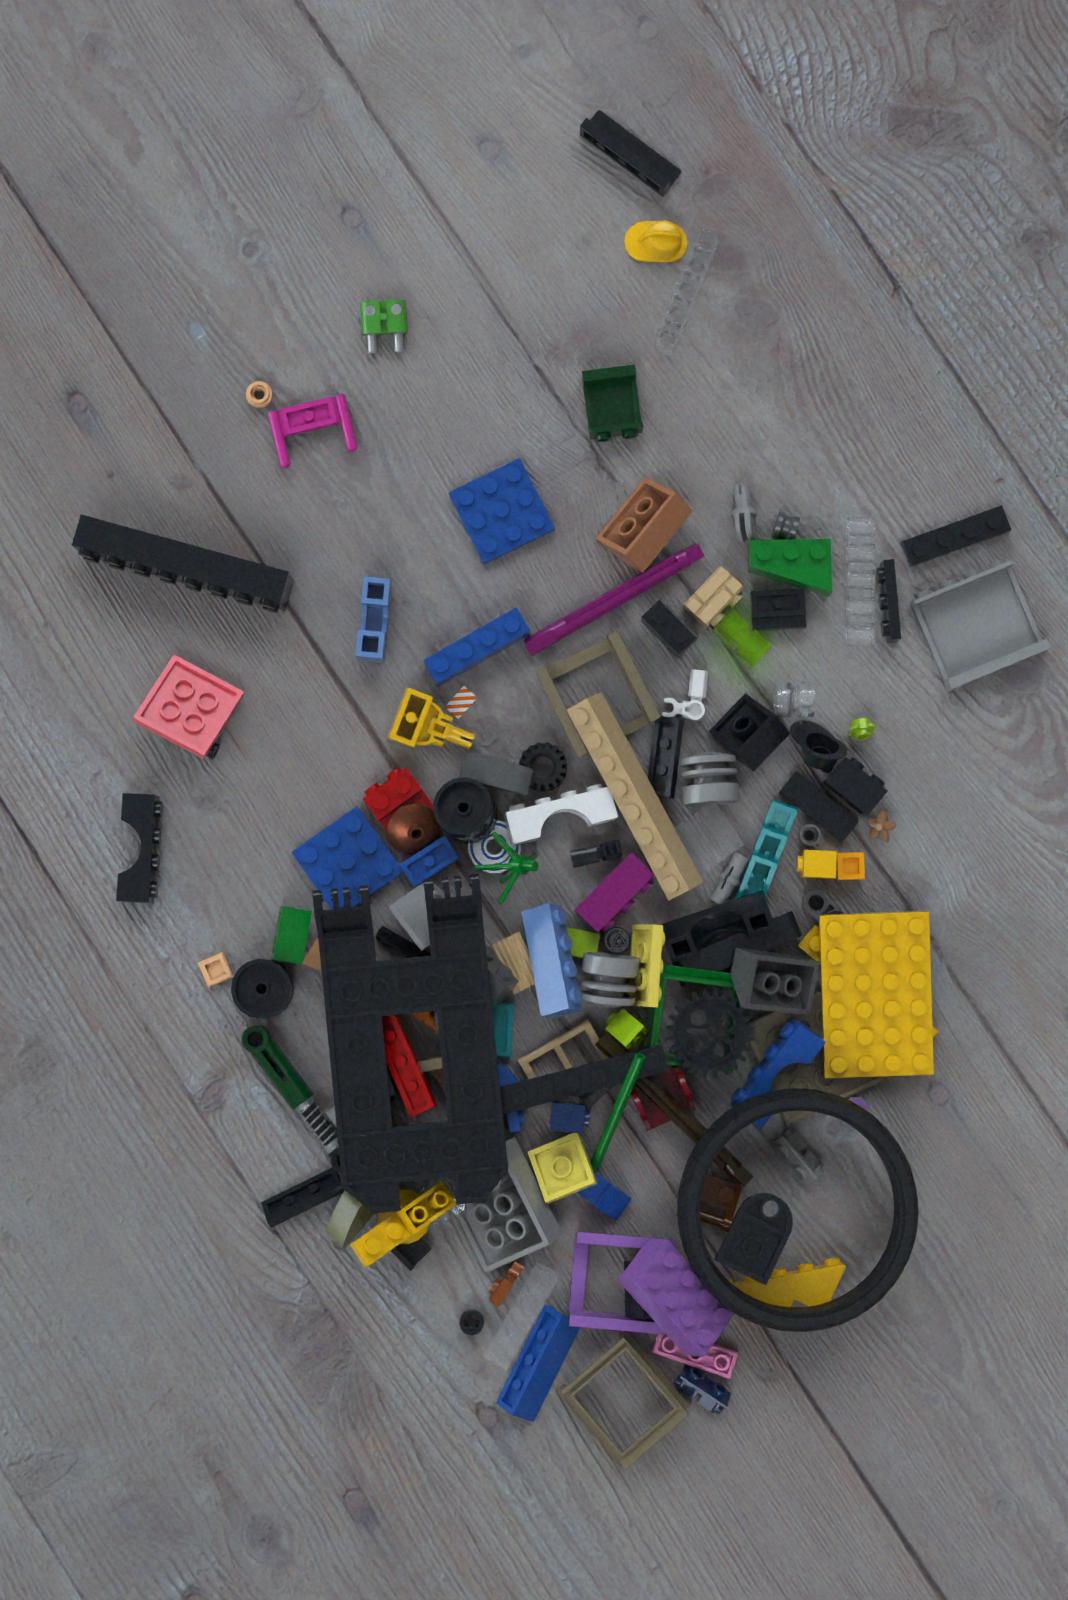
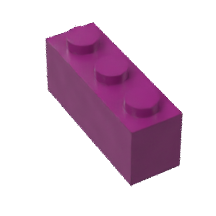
M631 852L574 911L596 933L601 929L606 932L616 922L613 917L620 910L625 913L635 903L632 897L638 891L644 894L654 884L651 878L655 874Z

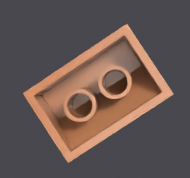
M644 478L595 539L627 565L643 573L663 547L667 545L680 526L684 524L692 510L676 492Z

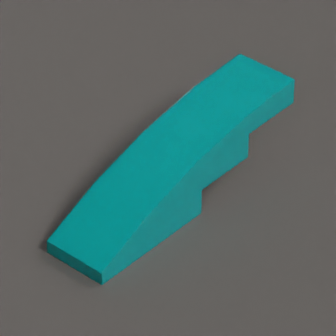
M772 799L735 899L763 890L766 896L797 814V807Z

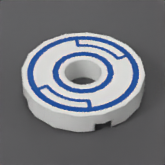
M497 820L495 828L486 838L477 843H468V854L473 864H506L509 862L511 857L503 848L496 855L490 854L487 851L488 842L495 839L492 836L493 832H496L520 855L521 845L511 846L505 822ZM509 869L482 871L495 874L505 872Z

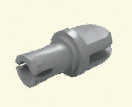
M741 483V488H739V484L733 486L736 508L731 511V519L735 521L736 536L741 542L746 541V535L749 541L754 540L756 537L755 518L757 517V509L751 506V487L747 483Z

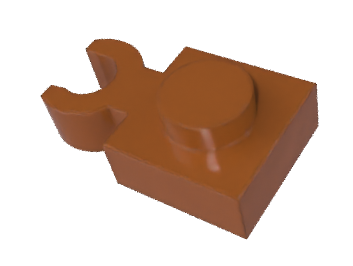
M514 1260L502 1280L496 1278L488 1291L492 1294L490 1297L491 1303L497 1307L500 1306L523 1270L524 1265Z

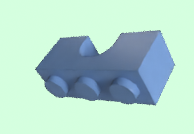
M363 577L362 615L360 630L358 629L355 655L358 661L385 662L392 593L391 579Z

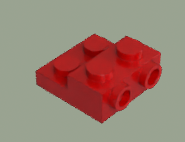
M397 767L386 776L388 778L387 782L381 786L378 783L373 784L365 790L367 796L363 798L385 830H387V824L392 814L404 805L418 803L426 805L434 811L432 802L407 768L401 770L400 767Z

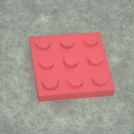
M173 655L134 715L133 722L205 759L242 700L244 691Z

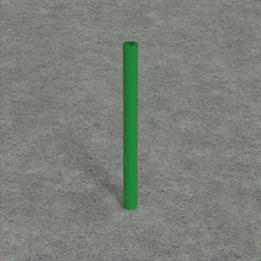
M636 1053L592 1156L590 1163L593 1171H598L645 1061L646 1057L641 1053Z

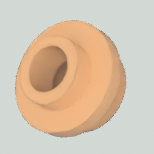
M262 381L253 382L246 390L247 401L255 408L266 407L270 404L273 397L270 386ZM262 391L264 392V397L256 399L255 394Z

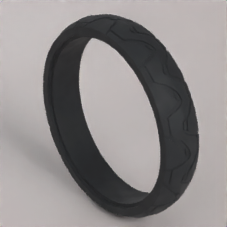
M805 1088L774 1090L753 1096L727 1110L714 1121L698 1140L686 1162L680 1181L677 1201L678 1226L684 1252L696 1276L708 1292L727 1309L749 1322L775 1330L790 1332L817 1331L841 1325L860 1316L878 1303L894 1286L910 1258L915 1243L919 1216L918 1196L911 1167L900 1145L889 1130L874 1115L856 1103L832 1093ZM788 1111H810L830 1115L855 1128L869 1141L881 1158L891 1182L894 1199V1216L890 1238L884 1253L874 1269L860 1284L843 1296L823 1304L808 1307H783L765 1303L735 1287L722 1275L712 1261L706 1248L700 1222V1203L703 1185L707 1173L720 1150L734 1135L751 1123L773 1114Z

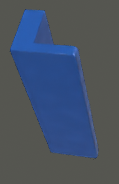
M544 1305L496 1404L513 1416L534 1421L580 1327L569 1326V1317L551 1306Z

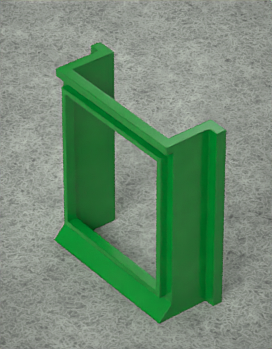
M663 965L659 983L662 995L658 1002V1008H648L646 1029L650 1033L644 1039L643 1049L658 1045L666 979L733 988L732 1001L738 998L731 974ZM738 999V1002H737V1004H736V1007H737V1008H740V1007H741V1006H740V1003H739V999ZM730 1014L727 1030L730 1029L734 1023L733 1018ZM727 1033L726 1035L727 1039H734L735 1035L731 1033ZM727 1042L725 1043L724 1057L730 1052V1046ZM664 1053L668 1065L683 1066L685 1062L683 1058L675 1061L674 1059L677 1054ZM731 1065L727 1066L728 1073L733 1072L734 1068Z

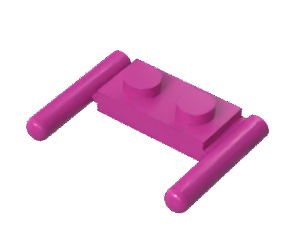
M345 394L283 408L279 411L268 412L279 463L284 469L291 465L285 436H294L341 423L347 450L355 452L358 448Z

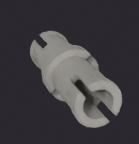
M737 852L733 853L734 855L725 872L720 873L719 877L721 879L709 898L719 905L726 903L734 887L739 886L740 882L738 880L750 859Z

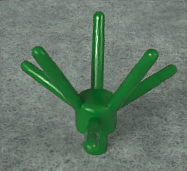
M493 832L492 836L511 858L506 864L475 865L474 870H510V873L499 880L500 883H505L509 880L498 900L499 904H503L519 874L525 875L529 871L535 872L538 870V862L533 861L538 855L536 853L529 857L519 855L496 832Z

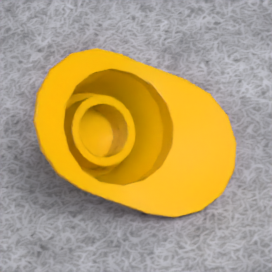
M667 220L637 222L629 228L624 239L625 249L628 254L635 260L642 262H675L683 256L688 245L687 236L683 229Z

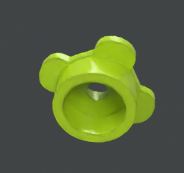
M869 718L853 720L850 723L851 728L848 736L856 740L868 739L875 733L876 724H873Z

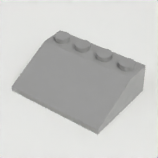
M515 1136L506 1140L508 1172L491 1191L484 1202L453 1206L485 1273L548 1246L563 1235L549 1205L545 1203L540 1186ZM453 1177L439 1178L456 1201Z

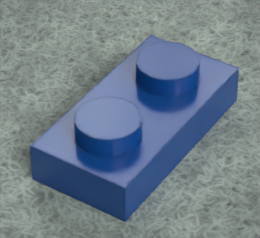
M443 836L399 865L413 887H416L424 882L423 879H429L460 858L446 836Z

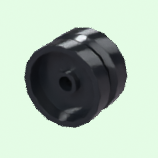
M468 777L454 778L440 788L433 802L434 816L438 824L454 841L464 844L477 843L486 838L495 828L498 819L497 805L486 787L475 779Z
M256 959L248 961L237 970L232 979L231 994L233 1002L241 1012L252 1018L264 1019L278 1016L288 1008L293 999L295 986L292 975L285 966L274 960ZM261 983L267 987L264 994L258 993L260 991L258 985Z

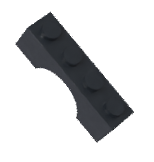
M122 794L121 820L130 824L138 833L141 841V851L136 863L130 869L118 874L116 901L153 903V898L158 896V882H154L155 871H159L160 856L156 855V844L161 843V828H157L158 817H162L163 802L159 801V796Z
M763 890L660 924L663 925L665 945L672 963L698 955L701 947L707 941L720 934L740 932L752 937L776 929Z

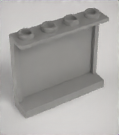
M1003 559L988 565L989 570L980 573L979 569L971 571L964 575L965 580L955 583L954 579L939 585L940 590L933 593L929 589L915 595L916 600L910 604L947 692L1051 649L1047 638L1042 639L1011 568L1014 564L1013 560L1006 563Z

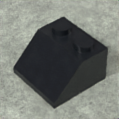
M746 693L708 731L732 755H736L738 761L753 772L790 734L776 714Z

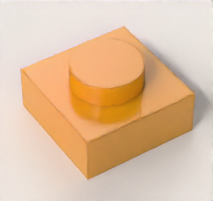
M864 852L837 853V880L865 879Z

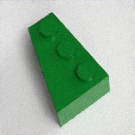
M831 539L749 541L747 546L749 573L791 584L797 588L807 589L829 597L832 593Z

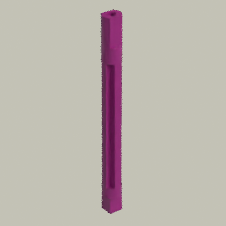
M694 543L684 550L681 549L646 569L643 573H639L525 638L523 642L531 656L537 654L691 566L692 563L704 557L700 546Z

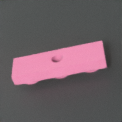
M657 1334L652 1353L728 1379L731 1378L738 1356V1351L715 1343L704 1357L685 1355L665 1334Z

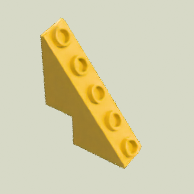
M839 1257L823 1260L824 1264L813 1267V1263L797 1265V1270L787 1272L786 1268L775 1269L767 1285L747 1276L743 1277L744 1281L733 1283L732 1279L727 1280L742 1292L765 1303L791 1307L795 1299L807 1306H814L831 1300L846 1265L840 1262Z

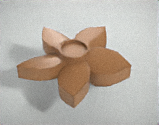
M885 810L879 812L877 818L867 819L868 825L874 828L870 833L869 839L881 836L882 840L889 842V832L887 830H893L897 824L888 821V815Z

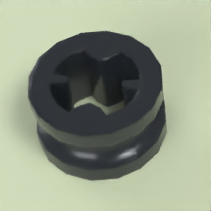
M476 1309L466 1310L460 1317V1329L467 1335L473 1336L478 1334L484 1325L483 1315ZM468 1315H474V1319L479 1320L480 1324L479 1326L475 1325L476 1329H470L469 1325L464 1324V1319L468 1320Z

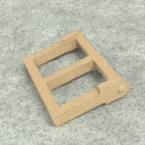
M587 1019L547 1044L517 1059L519 1066L522 1067L528 1079L536 1077L529 1062L553 1048L565 1069L572 1068L560 1044L584 1030L598 1052L600 1060L606 1059L607 1057L595 1046L599 1038L592 1027V1023Z

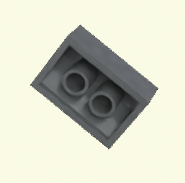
M736 948L731 977L740 1006L748 1009L810 1015L820 962L798 955Z

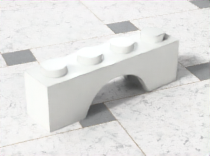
M602 784L587 787V792L577 794L576 790L560 794L561 799L551 801L550 797L535 800V805L525 807L523 803L509 807V812L504 814V819L511 846L537 841L540 838L545 820L561 812L573 813L579 816L589 827L615 821L618 815L608 787L603 788Z

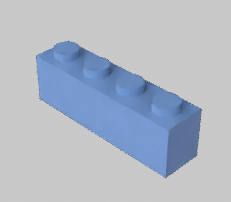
M547 903L522 911L541 1017L556 1019L582 1011V994L577 985V968L572 959V942L568 936L566 927L567 916L563 906Z

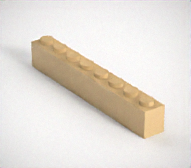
M602 692L588 697L567 709L571 720L668 901L703 882Z

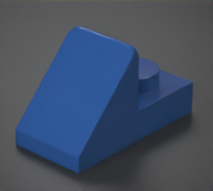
M593 1171L598 1184L576 1193L592 1203L595 1208L617 1221L632 1198Z

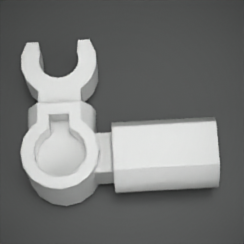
M690 670L688 697L691 698V701L683 700L682 703H678L673 698H664V703L672 704L674 709L670 713L663 712L662 716L675 717L681 715L682 719H690L694 722L702 720L706 713L702 699H706L709 672Z

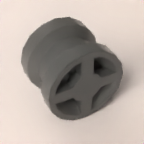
M779 511L772 537L779 538L781 536L786 538V540L794 539L800 517L794 516L791 518Z

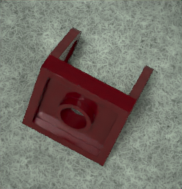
M667 1064L669 1071L653 1075L689 1112L696 1110L689 1087L678 1066ZM634 1084L630 1095L646 1131L671 1121Z

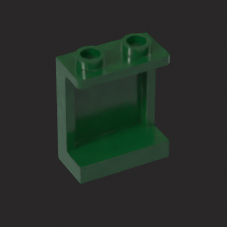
M635 364L582 371L590 440L596 439V442H606L612 440V437L615 436L631 439L637 437L638 433H642L643 422H641Z

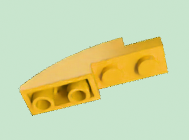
M440 1181L402 1206L401 1211H395L373 1226L368 1232L353 1241L350 1246L364 1268L368 1267L411 1235L416 1234L456 1205V1201L443 1181Z

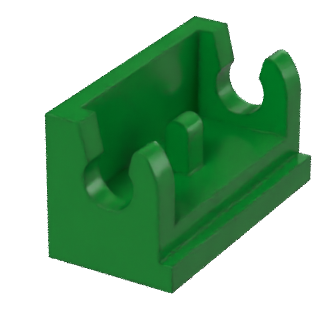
M280 906L271 954L272 960L302 965L312 911Z

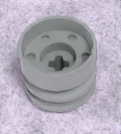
M706 752L680 759V767L693 768L691 771L681 772V778L693 779L694 784L682 787L683 806H709L739 802L738 783L726 782V777L737 774V769L725 768V765L737 762L736 755Z
M584 952L582 971L593 974V979L581 980L580 986L592 989V991H581L582 1000L593 1005L612 1008L635 1005L636 997L625 995L624 992H636L637 986L625 983L626 978L638 977L640 958L614 953Z

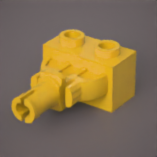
M409 687L405 688L387 739L414 748L415 745L427 746L430 744L442 747L444 742L434 738L438 737L465 747L468 750L470 749L472 743L460 737L474 740L475 733H470L441 721L443 719L452 722L453 717L444 714L442 709L432 702V696Z

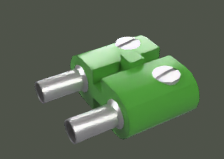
M406 300L361 302L362 336H367L368 354L377 353L376 336L383 334L394 335V352H404L403 334L408 333Z

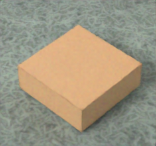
M224 952L198 962L208 988L234 977Z

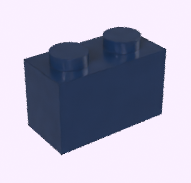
M553 1101L550 1130L583 1134V1127L589 1128L590 1110H585V1103Z

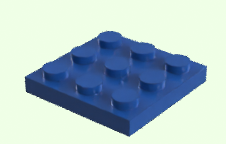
M520 458L448 493L483 565L555 531V527Z
M358 806L292 851V854L317 890L323 892V898L331 909H334L330 891L332 888H338L339 906L341 909L345 908L343 887H349L351 891L350 904L351 907H355L361 903L358 887L368 885L369 896H371L404 873Z

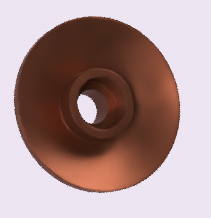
M418 803L407 804L397 809L390 817L386 830L387 837L394 849L403 854L414 855L436 841L440 825L434 816V811L426 805ZM413 830H420V832L417 835H411Z

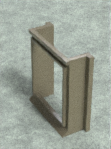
M618 631L608 635L606 639L547 668L544 666L535 671L578 758L590 753L585 744H583L552 680L600 656L612 652L643 716L620 726L624 735L627 736L661 718Z
M624 1331L619 1336V1341L571 1383L568 1385L564 1383L556 1390L620 1468L623 1466L625 1470L687 1417V1409L691 1407L628 1331ZM626 1351L673 1408L622 1452L577 1399L575 1394Z

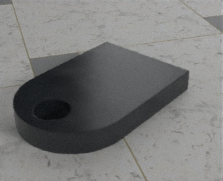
M757 1193L746 1198L739 1206L714 1260L757 1282L767 1285L792 1231L793 1218L788 1205L781 1198L770 1193ZM767 1201H774L778 1206L777 1213L774 1216L768 1217L763 1213V1205Z

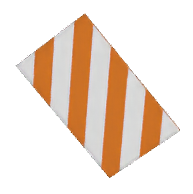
M463 686L445 708L459 719L478 697Z

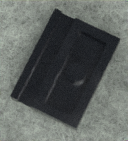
M804 589L750 592L752 631L804 629L807 627Z

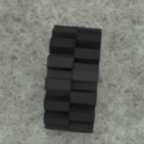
M539 742L529 746L523 752L519 765L533 769V763L539 757L549 758L554 765L553 772L548 777H539L533 773L530 788L540 792L554 790V788L562 783L567 773V760L564 753L557 746L547 742Z

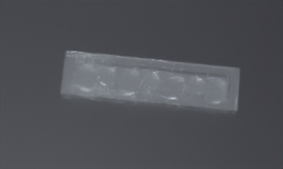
M538 1260L536 1261L485 1351L483 1358L505 1371L508 1370L561 1273Z

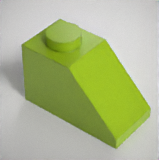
M623 1008L620 1012L614 1011L606 1021L608 1025L605 1029L630 1052H633L650 1033Z

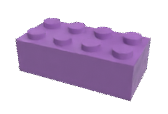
M649 1238L618 1279L621 1285L685 1355L704 1357L734 1316L732 1311L723 1306L708 1292L696 1276L691 1265L668 1239Z

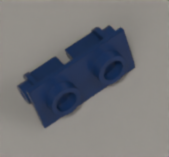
M684 1364L681 1375H678L673 1382L677 1386L676 1389L691 1399L697 1393H700L701 1396L697 1403L713 1414L715 1412L720 1414L724 1408H727L731 1393L722 1384L706 1377L698 1368Z

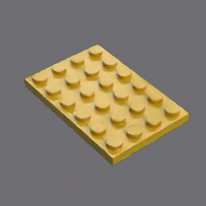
M929 911L819 915L822 1037L826 1042L823 1045L824 1078L934 1075Z

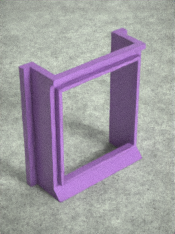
M577 1231V1234H575L568 1312L569 1326L667 1335L652 1318L638 1319L625 1317V1314L583 1311L589 1244L642 1248L649 1237ZM668 1239L669 1242L675 1247L676 1240Z

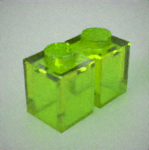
M732 609L714 628L712 633L729 649L736 642L739 646L735 649L734 654L752 669L770 650L772 645L755 629L750 633L748 629L751 625Z

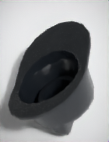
M800 720L795 721L791 725V736L802 747V757L808 766L828 774L832 771L837 760L847 755L848 749L846 745L819 724Z

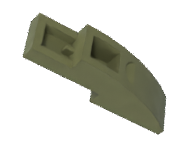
M344 1190L330 1218L326 1233L346 1248L374 1214Z

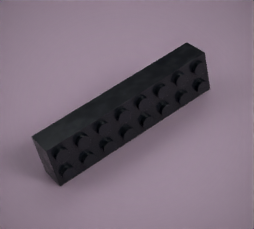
M82 514L80 515L72 546L78 551V555L83 556V559L99 564V560L108 563L111 568L124 571L125 567L134 570L135 574L150 578V575L153 574L159 577L162 582L175 585L176 581L185 584L186 588L201 592L202 588L207 589L211 592V595L226 599L227 595L236 598L238 603L252 606L253 602L263 606L262 609L273 613H278V610L286 611L294 584L291 574L285 570Z

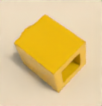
M801 851V856H797L796 871L801 872L800 878L835 879L837 851Z

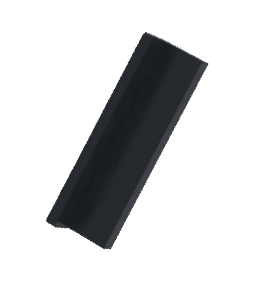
M598 110L590 120L586 118L580 125L581 137L662 197L681 174L679 168L601 110Z

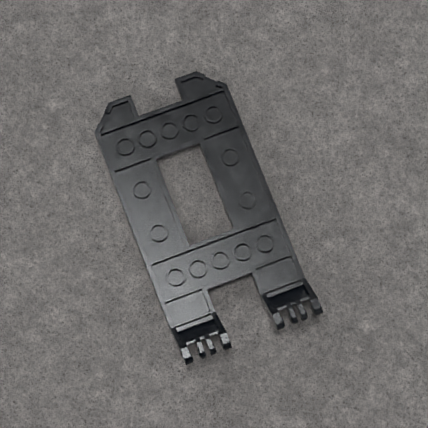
M470 874L469 881L470 887H472V895L461 896V877L454 876L456 897H450L448 877H443L442 889L444 890L445 898L434 899L433 897L434 883L432 878L423 879L431 956L376 961L368 885L358 887L361 907H351L350 888L343 887L345 908L341 909L339 906L338 888H332L330 891L334 909L323 910V892L321 890H312L319 941L342 1188L373 1214L401 1211L398 1185L401 1182L453 1177L456 1205L484 1202L508 1172L479 874ZM437 1011L448 1121L393 1126L382 1016Z

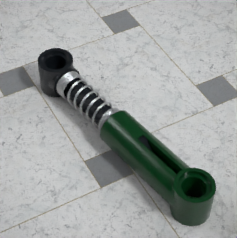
M263 1026L247 1028L241 1037L243 1047L252 1055L292 1110L296 1109L300 1116H304V1122H308L310 1124L309 1128L314 1130L313 1134L318 1135L317 1140H322V1146H325L324 1149L329 1154L328 1157L331 1159L333 1168L341 1173L338 1160L337 1129L332 1128L333 1123L329 1124L327 1121L328 1117L323 1116L324 1111L320 1112L318 1109L319 1105L316 1106L314 1104L315 1100L312 1098L314 1093L271 1037L268 1029ZM255 1031L260 1032L263 1036V1043L259 1047L253 1046L250 1042V1036ZM265 1050H267V1052L269 1053V1055L272 1057V1059L275 1061V1063H276V1064L278 1065V1067L281 1069V1072H279V1071L277 1070V1068L274 1066V1064L271 1062V1060H270V1059L268 1058V1056L265 1054V1052H264Z

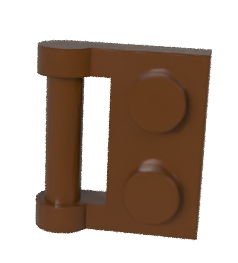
M707 1174L703 1185L701 1201L726 1210L724 1217L700 1209V1221L718 1226L721 1231L727 1232L732 1223L742 1187L737 1183Z

